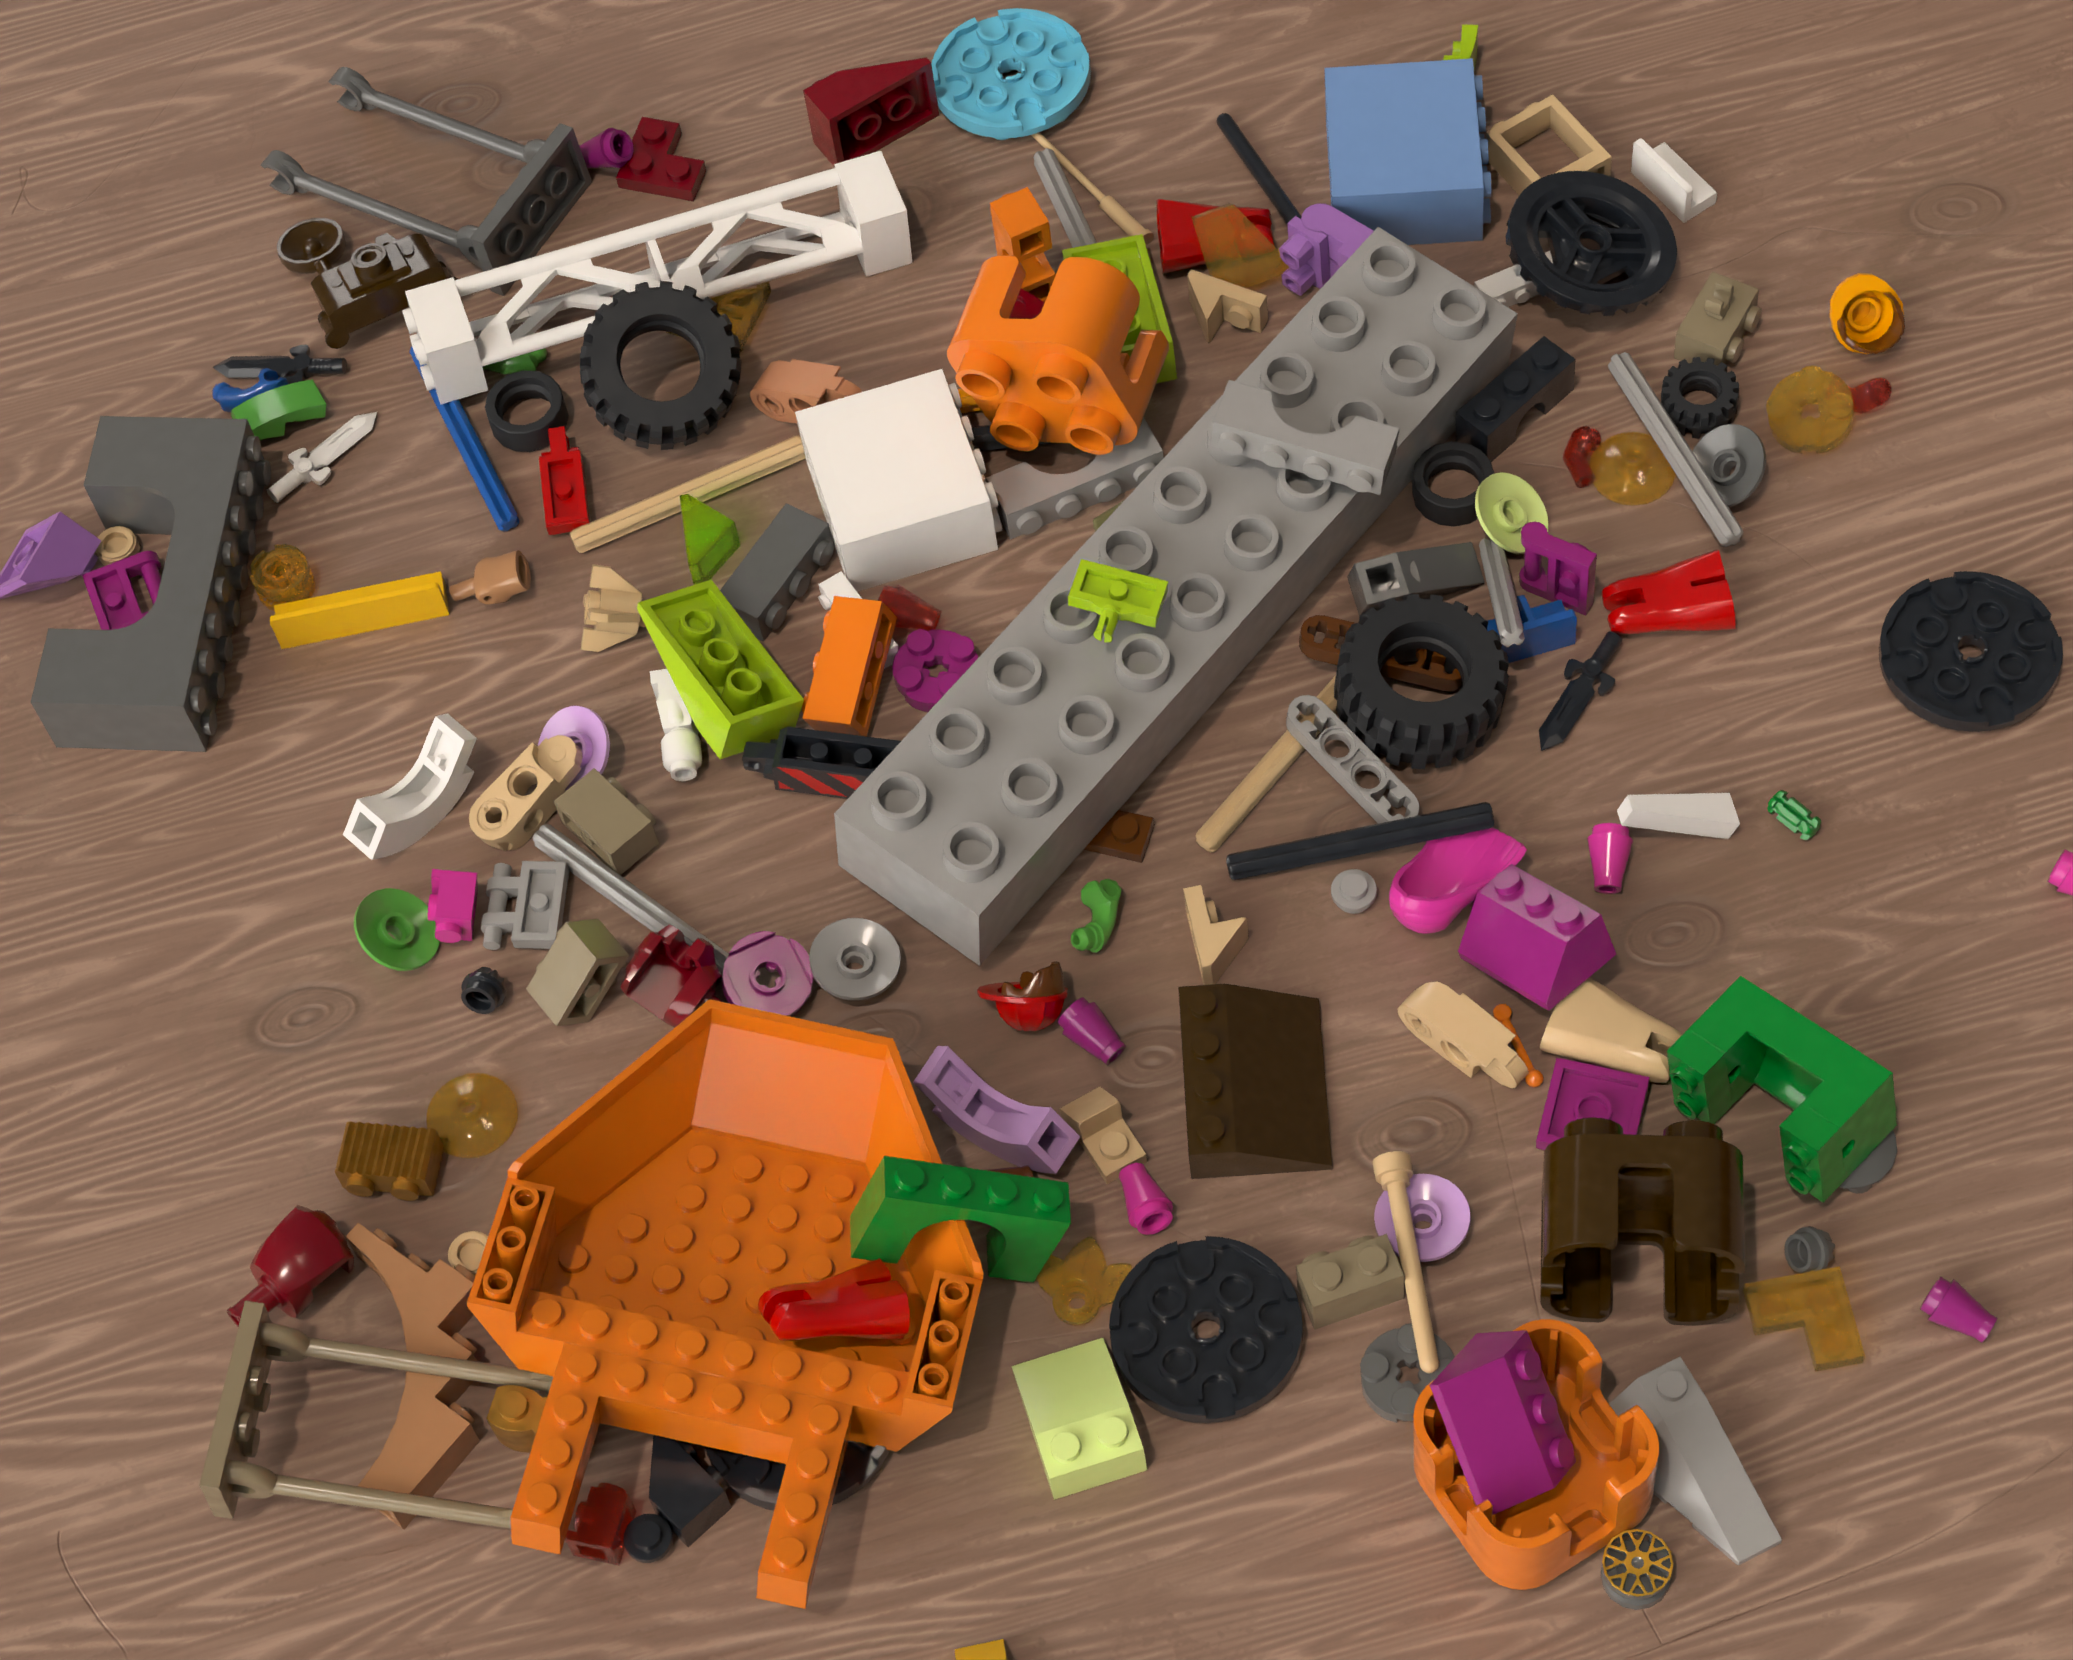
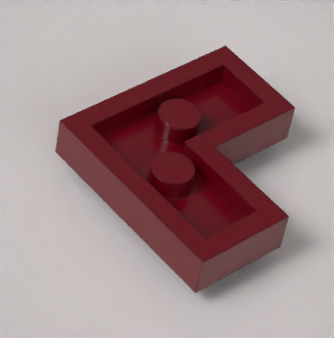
M642 117L632 139L633 155L623 167H620L616 180L618 188L694 202L706 173L704 160L673 155L682 134L679 123Z

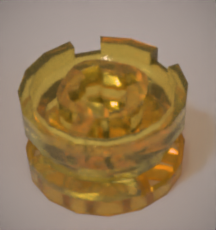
M287 544L274 545L275 549L267 553L264 550L261 551L250 565L252 570L250 579L259 599L264 606L273 611L274 605L283 604L285 601L288 603L311 598L315 591L316 580L304 553L297 547Z

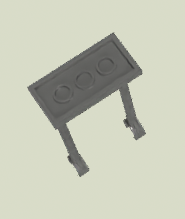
M348 67L339 68L328 81L332 85H340L347 89L337 101L343 107L352 111H360L362 108L367 110L380 108L527 163L520 170L518 177L505 194L499 197L496 205L480 226L467 225L457 231L307 174L295 159L282 151H271L261 163L264 169L270 168L279 173L270 183V186L283 194L291 195L295 191L305 194L310 191L459 248L461 253L471 263L481 268L483 272L534 257L592 182L572 127L559 123L547 140L534 139L523 145L376 91L362 75ZM515 281L492 287L490 290L504 296Z

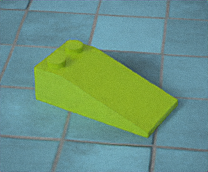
M1143 234L1062 250L1063 260L1069 257L1099 260L1117 268L1133 282L1139 292L1140 301L1121 353H1128L1131 356L1141 330H1161L1168 341L1169 351L1157 383L1177 379L1173 340Z
M712 579L638 602L637 610L696 728L720 760L744 752L746 742L770 743L771 739H778L781 729L796 727L804 702L803 697Z

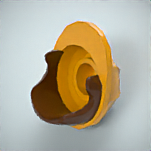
M1858 273L1846 278L1836 287L1830 299V320L1839 343L1851 352L1878 354L1887 351L1899 342L1905 329L1903 303L1897 293L1884 280L1874 274Z

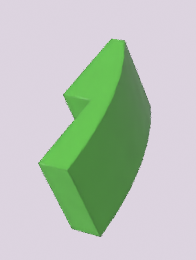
M312 379L277 387L254 396L233 408L231 417L232 419H247L254 436H258L260 440L284 436L286 422H301L308 419L325 417L326 402Z

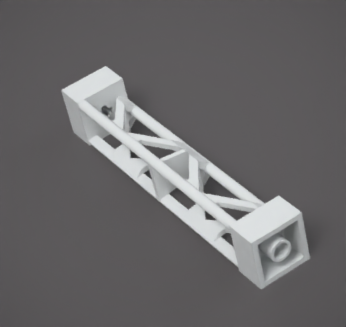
M882 151L834 164L835 168L461 279L454 280L452 277L405 291L409 308L402 310L409 334L417 332V334L409 337L416 359L420 365H424L420 367L427 391L436 390L440 405L488 391L483 366L583 337L588 323H593L595 320V316H591L535 333L558 311L572 307L598 310L603 303L609 305L613 302V297L609 296L623 289L629 293L635 291V284L648 282L649 288L660 287V281L673 282L672 288L682 291L684 286L687 285L697 289L696 296L704 300L707 296L714 298L854 255L858 256L866 277L913 263L907 209ZM837 185L840 212L817 217L785 210L782 207V201ZM747 218L787 227L721 247ZM708 223L712 224V233L689 257L664 264L655 239ZM817 235L822 238L823 244L797 240ZM645 242L650 268L631 274L594 266L591 258ZM760 251L796 255L723 277L746 255ZM712 266L704 275H701L703 268ZM556 275L598 283L530 304ZM519 279L521 280L523 287L498 314L471 322L468 321L460 297ZM524 322L510 334L509 329L512 325Z

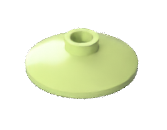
M1495 473L1480 483L1475 495V509L1483 530L1495 544L1504 550L1515 554H1525V547L1521 544V530L1525 524L1534 521L1540 522L1545 525L1548 532V516L1540 496L1525 480L1510 473Z

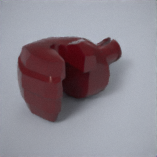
M669 924L659 932L651 931L641 941L634 952L635 955L625 969L626 975L621 988L625 995L675 1028L709 999L723 1002L715 996V989L722 975L716 965L714 946L710 942L697 938L689 947L684 939V934L678 928Z
M297 1205L277 1225L261 1244L250 1265L251 1272L257 1280L258 1286L233 1307L227 1309V1314L237 1327H239L245 1301L264 1303L268 1313L275 1307H278L290 1317L297 1318L313 1302L312 1290L340 1266L348 1273L353 1270L354 1256L347 1245V1238L336 1227V1222L324 1211H313Z

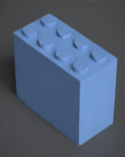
M1473 58L1324 68L1331 206L1372 230L1380 227L1407 245L1483 240V224L1491 223L1490 198H1484L1491 197V174L1487 172V166H1482L1489 163L1488 140L1484 138V134H1479V132H1486L1485 107H1482L1481 102H1476V100H1483L1482 75H1474Z

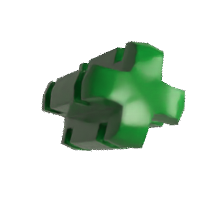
M1778 791L1768 802V812L1770 814L1776 812L1778 814L1776 818L1794 833H1799L1800 831L1802 833L1801 839H1811L1819 831L1821 819L1817 816L1812 818L1810 816L1812 812L1794 797L1788 799L1786 797L1787 791Z

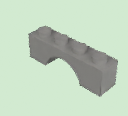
M1228 380L1212 421L1211 447L1220 449L1229 455H1242L1256 459L1271 467H1284L1298 471L1316 480L1325 479L1343 484L1358 492H1371L1381 495L1396 454L1399 428L1356 416L1346 426L1334 432L1324 434L1302 432L1289 426L1279 417L1272 402L1271 391Z
M1143 417L1137 436L1132 442L1124 445H1114L1110 453L1097 455L1091 463L1078 471L1067 474H1049L1035 469L1026 462H1022L986 477L987 483L992 482L998 501L996 509L1000 522L1011 540L1023 534L1034 533L1040 527L1061 518H1070L1080 510L1097 503L1111 501L1119 494L1136 488L1164 458L1163 450Z

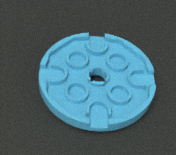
M1032 9L998 10V16L979 22L974 17L954 29L941 42L932 59L937 102L942 113L952 123L968 132L992 137L997 140L1036 134L1063 122L1084 99L1091 79L1089 53H1087L1081 41L1080 34L1064 20L1052 14ZM1012 70L1021 72L1003 79L1002 73H1008Z

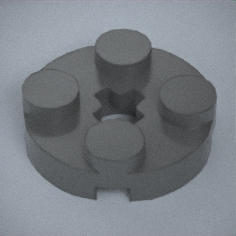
M1412 1323L1405 1324L1398 1329L1389 1330L1377 1337L1368 1346L1360 1363L1362 1392L1369 1406L1386 1420L1396 1423L1397 1419L1413 1421L1414 1408L1419 1395L1455 1358L1445 1341L1434 1334L1439 1367L1433 1373H1426L1419 1365ZM1407 1366L1419 1369L1418 1378L1420 1382L1414 1385L1411 1381L1407 1380L1401 1384L1397 1380L1400 1377V1368Z

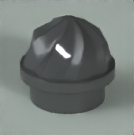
M1811 1226L1802 1227L1787 1238L1784 1246L1785 1258L1789 1266L1796 1272H1803L1807 1275L1820 1274L1828 1267V1263L1835 1258L1833 1255L1835 1244L1832 1243L1829 1233Z

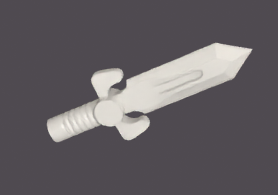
M377 412L354 416L309 452V458H305L308 454L306 448H300L290 453L288 459L294 465V468L267 489L271 499L278 503L301 483L313 481L317 485L324 484L331 475L330 468L325 466H328L372 430Z

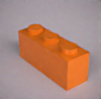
M834 596L831 610L824 617V637L821 649L814 656V675L810 691L803 698L802 719L814 730L867 737L897 620L894 613L882 601Z

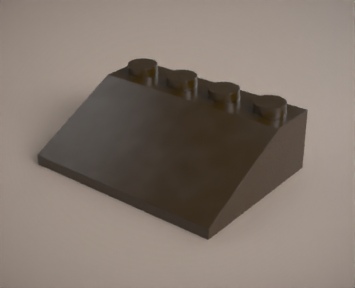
M1225 983L1178 987L1191 1179L1332 1170L1319 998Z

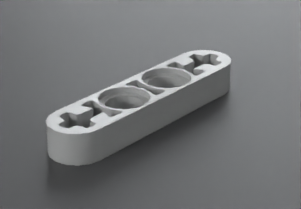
M1302 695L1290 703L1286 717V727L1290 734L1378 824L1404 819V816L1401 814H1396L1395 816L1389 814L1391 805L1395 808H1399L1402 805L1406 807L1405 818L1418 816L1419 802L1415 795L1323 701L1315 696ZM1300 712L1304 715H1309L1311 712L1315 714L1314 723L1312 724L1309 720L1302 723L1299 722ZM1318 729L1321 732L1319 738L1316 740L1315 737ZM1330 740H1340L1346 743L1349 753L1340 758L1332 757L1326 752L1324 745ZM1361 771H1371L1377 775L1380 783L1372 789L1362 788L1355 781V775ZM1386 789H1389L1388 797L1386 799L1382 795L1385 793Z

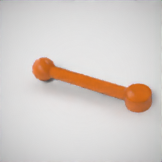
M1506 1004L1495 1006L1493 1017L1516 1035L1511 1043L1517 1055L1528 1068V1074L1525 1077L1526 1083L1533 1088L1539 1087L1544 1080L1543 1074L1534 1068L1511 1022V1008Z

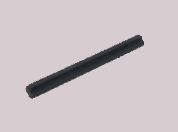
M1482 802L1227 855L1226 863L1230 878L1238 880L1489 829L1494 826V815L1490 803Z

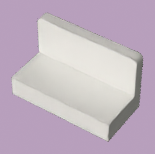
M1642 138L1633 142L1631 173L1683 223L1716 203L1717 192L1665 142L1653 149Z

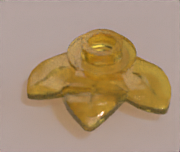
M1090 1236L1074 1246L1064 1260L1051 1255L1038 1274L1037 1281L1040 1288L1053 1298L1054 1312L1061 1321L1070 1325H1082L1091 1321L1099 1312L1100 1307L1113 1304L1116 1293L1125 1277L1132 1270V1266L1127 1263H1116L1107 1266L1102 1250L1094 1238ZM1075 1298L1085 1301L1084 1306L1077 1309L1069 1307L1068 1304Z

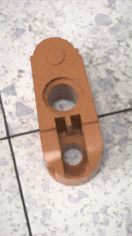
M792 359L791 362L781 360L771 362L750 391V398L754 405L770 418L781 422L797 423L796 411L863 391L854 383L845 380L844 377H838L837 374L841 369L840 366Z

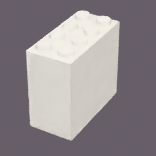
M942 369L795 412L806 462L826 522L829 523L831 536L844 575L857 592L998 550L996 532L1002 531V526L996 509L998 507L996 493L992 482H986L984 476L986 473L985 464L980 449H974L972 443L974 436L967 415L962 416L960 411L962 403L955 383L948 385Z

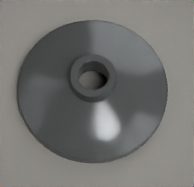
M1737 424L1719 426L1704 435L1692 451L1728 507H1733L1746 500L1756 490L1763 478L1766 468L1764 444L1755 432L1745 426ZM1736 466L1734 472L1730 475L1731 469Z

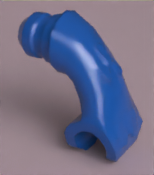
M265 368L258 375L259 382L250 388H235L223 382L214 386L212 394L213 399L221 405L223 411L231 412L233 408L254 396L288 385L289 383L286 378L280 377L278 379L279 376L276 371Z

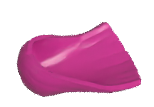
M1494 828L1427 841L1422 850L1410 862L1401 867L1393 878L1389 892V903L1393 915L1403 926L1417 933L1430 934L1445 930L1459 913L1475 900L1477 892L1509 865L1516 866L1527 851L1526 847L1513 837Z

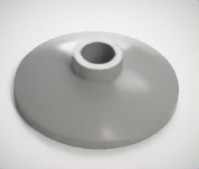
M846 918L835 921L819 932L810 948V968L816 982L831 995L846 1000H864L881 994L894 982L900 969V949L894 936L882 925L868 919ZM850 963H859L863 968L854 970L847 968Z

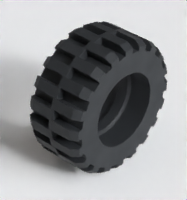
M660 281V287L649 288L648 282L635 284V291L627 294L623 289L614 294L613 302L609 305L603 303L595 312L593 323H588L580 353V377L584 388V397L588 406L594 408L597 420L604 427L609 425L614 429V435L625 441L627 437L636 441V446L646 449L649 448V444L661 445V450L673 449L674 444L680 442L687 446L697 442L698 436L702 433L710 434L717 428L718 421L722 417L725 418L730 411L733 399L737 394L741 374V347L738 336L733 335L732 323L726 314L720 315L717 311V303L708 296L704 300L697 297V289L687 285L684 286L683 291L672 288L673 282ZM652 331L671 332L686 339L695 348L700 360V375L693 389L686 395L670 401H653L633 392L626 385L620 366L623 351L630 341L639 335Z
M1419 594L1404 595L1403 601L1397 602L1395 597L1380 602L1378 611L1374 607L1369 608L1359 616V622L1350 626L1345 634L1344 644L1341 645L1334 683V698L1337 700L1336 711L1339 719L1344 723L1347 722V727L1359 739H1362L1364 744L1376 756L1378 753L1387 756L1386 762L1399 766L1401 761L1411 763V769H1425L1426 764L1434 763L1436 768L1451 765L1452 758L1455 756L1458 761H1462L1473 755L1475 746L1477 748L1484 746L1491 737L1492 729L1497 727L1501 716L1509 681V675L1507 674L1509 661L1507 653L1501 649V639L1495 630L1487 631L1488 621L1476 612L1472 616L1467 612L1468 606L1458 601H1455L1454 604L1443 602V596L1431 594L1430 599H1421ZM1416 649H1426L1425 662L1431 663L1434 651L1445 656L1444 670L1452 674L1454 669H1458L1462 679V686L1459 692L1444 700L1435 702L1415 701L1394 691L1385 682L1380 671L1386 661L1394 656L1395 661L1398 663L1418 661L1415 655Z

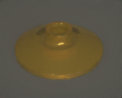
M1625 432L1607 438L1594 450L1589 465L1590 478L1597 491L1605 498L1623 505H1644L1661 498L1671 488L1676 473L1653 437L1640 432ZM1628 460H1638V462H1630Z
M483 1073L465 1074L450 1080L435 1093L427 1110V1128H433L437 1131L443 1143V1150L447 1154L459 1158L481 1157L497 1150L509 1139L517 1123L518 1106L513 1092L502 1080ZM476 1104L473 1111L469 1113L461 1112L466 1106Z

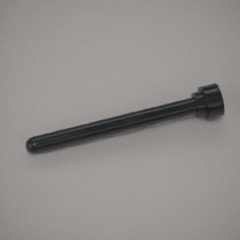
M1228 113L1220 114L1216 121L1218 127L1284 221L1288 223L1295 216L1301 219L1302 216L1233 118Z

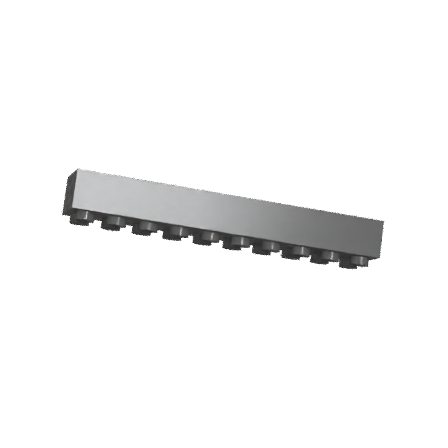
M1377 227L1235 382L1271 391L1272 402L1279 417L1289 426L1302 432L1312 434L1334 432L1346 426L1356 416L1399 428L1396 454L1381 495L1371 492H1358L1343 484L1325 479L1316 480L1298 471L1284 467H1271L1262 461L1242 455H1229L1220 449L1211 447L1212 421L1221 401V396L834 813L838 865L980 966L1412 480L1414 465L1421 455L1434 445L1445 443L1456 431V412L1508 367L1518 313L1380 227ZM1081 559L1168 581V592L1156 628L1118 620L1111 642H1104V635L1102 641L1097 640L1093 634L1101 615L1068 606V595Z

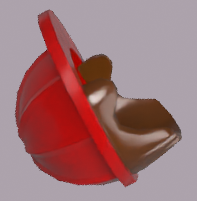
M1054 961L1051 962L1050 966L1039 969L1034 974L1029 971L1023 972L1020 982L994 983L981 986L977 989V995L982 999L994 1001L1000 1017L1006 1024L1016 1030H1024L1026 1032L1042 1030L1057 1019L1062 1010L1064 999L1068 996V988L1064 987L1060 962Z

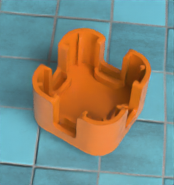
M995 256L984 261L948 347L947 358L957 373L955 379L959 387L972 395L984 415L991 422L990 432L992 436L1001 444L1019 451L1034 450L1038 447L1039 442L1071 443L1084 452L1096 455L1110 453L1114 445H1124L1132 442L1137 436L1169 351L1168 341L1161 330H1141L1131 356L1128 353H1121L1140 301L1139 292L1133 282L1123 272L1102 261L1083 257H1069L1059 265L1041 313L1033 319H1009L1025 279L1026 271L1015 256Z
M1553 1319L1531 1321L1513 1331H1528L1534 1350L1540 1357L1541 1368L1550 1392L1557 1402L1558 1413L1565 1432L1573 1444L1576 1463L1555 1488L1492 1515L1493 1506L1488 1499L1478 1505L1475 1504L1430 1388L1432 1382L1419 1395L1413 1415L1414 1471L1419 1484L1480 1570L1495 1583L1518 1590L1533 1589L1550 1582L1608 1545L1610 1540L1616 1535L1636 1527L1644 1519L1652 1503L1659 1456L1658 1436L1652 1422L1638 1405H1635L1618 1416L1604 1398L1600 1390L1603 1362L1592 1342L1583 1332L1571 1324Z

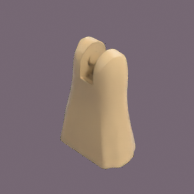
M1589 977L1556 1005L1545 1028L1540 1050L1573 1060L1650 1077L1649 1082L1666 1083L1670 1078L1668 1059L1664 1055H1667L1666 1051L1682 1034L1665 1022L1635 1007Z

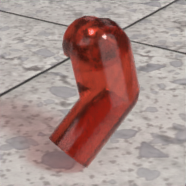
M1881 377L1870 379L1854 388L1837 381H1832L1827 390L1825 400L1853 412L1863 414L1886 403L1891 396L1892 386L1887 379Z

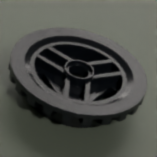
M1565 171L1547 175L1536 180L1518 196L1506 225L1508 226L1505 236L1506 244L1511 246L1509 256L1513 264L1521 266L1520 275L1525 281H1532L1537 287L1536 291L1543 297L1547 296L1556 302L1557 305L1588 315L1591 312H1601L1603 316H1614L1618 309L1627 314L1636 311L1640 304L1647 306L1653 302L1658 293H1662L1665 289L1677 260V245L1674 232L1659 207L1635 187L1617 178L1600 173ZM1539 238L1548 239L1552 262L1543 252ZM1592 239L1600 245L1601 249H1587L1580 240ZM1624 272L1630 277L1618 283L1603 284Z

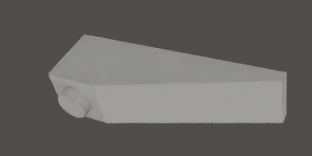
M1681 1357L1637 1378L1609 1403L1618 1416L1635 1405H1638L1652 1422L1659 1440V1456L1653 1494L1663 1503L1667 1504L1668 1502L1692 1522V1527L1736 1565L1739 1566L1781 1544L1782 1539L1708 1399Z

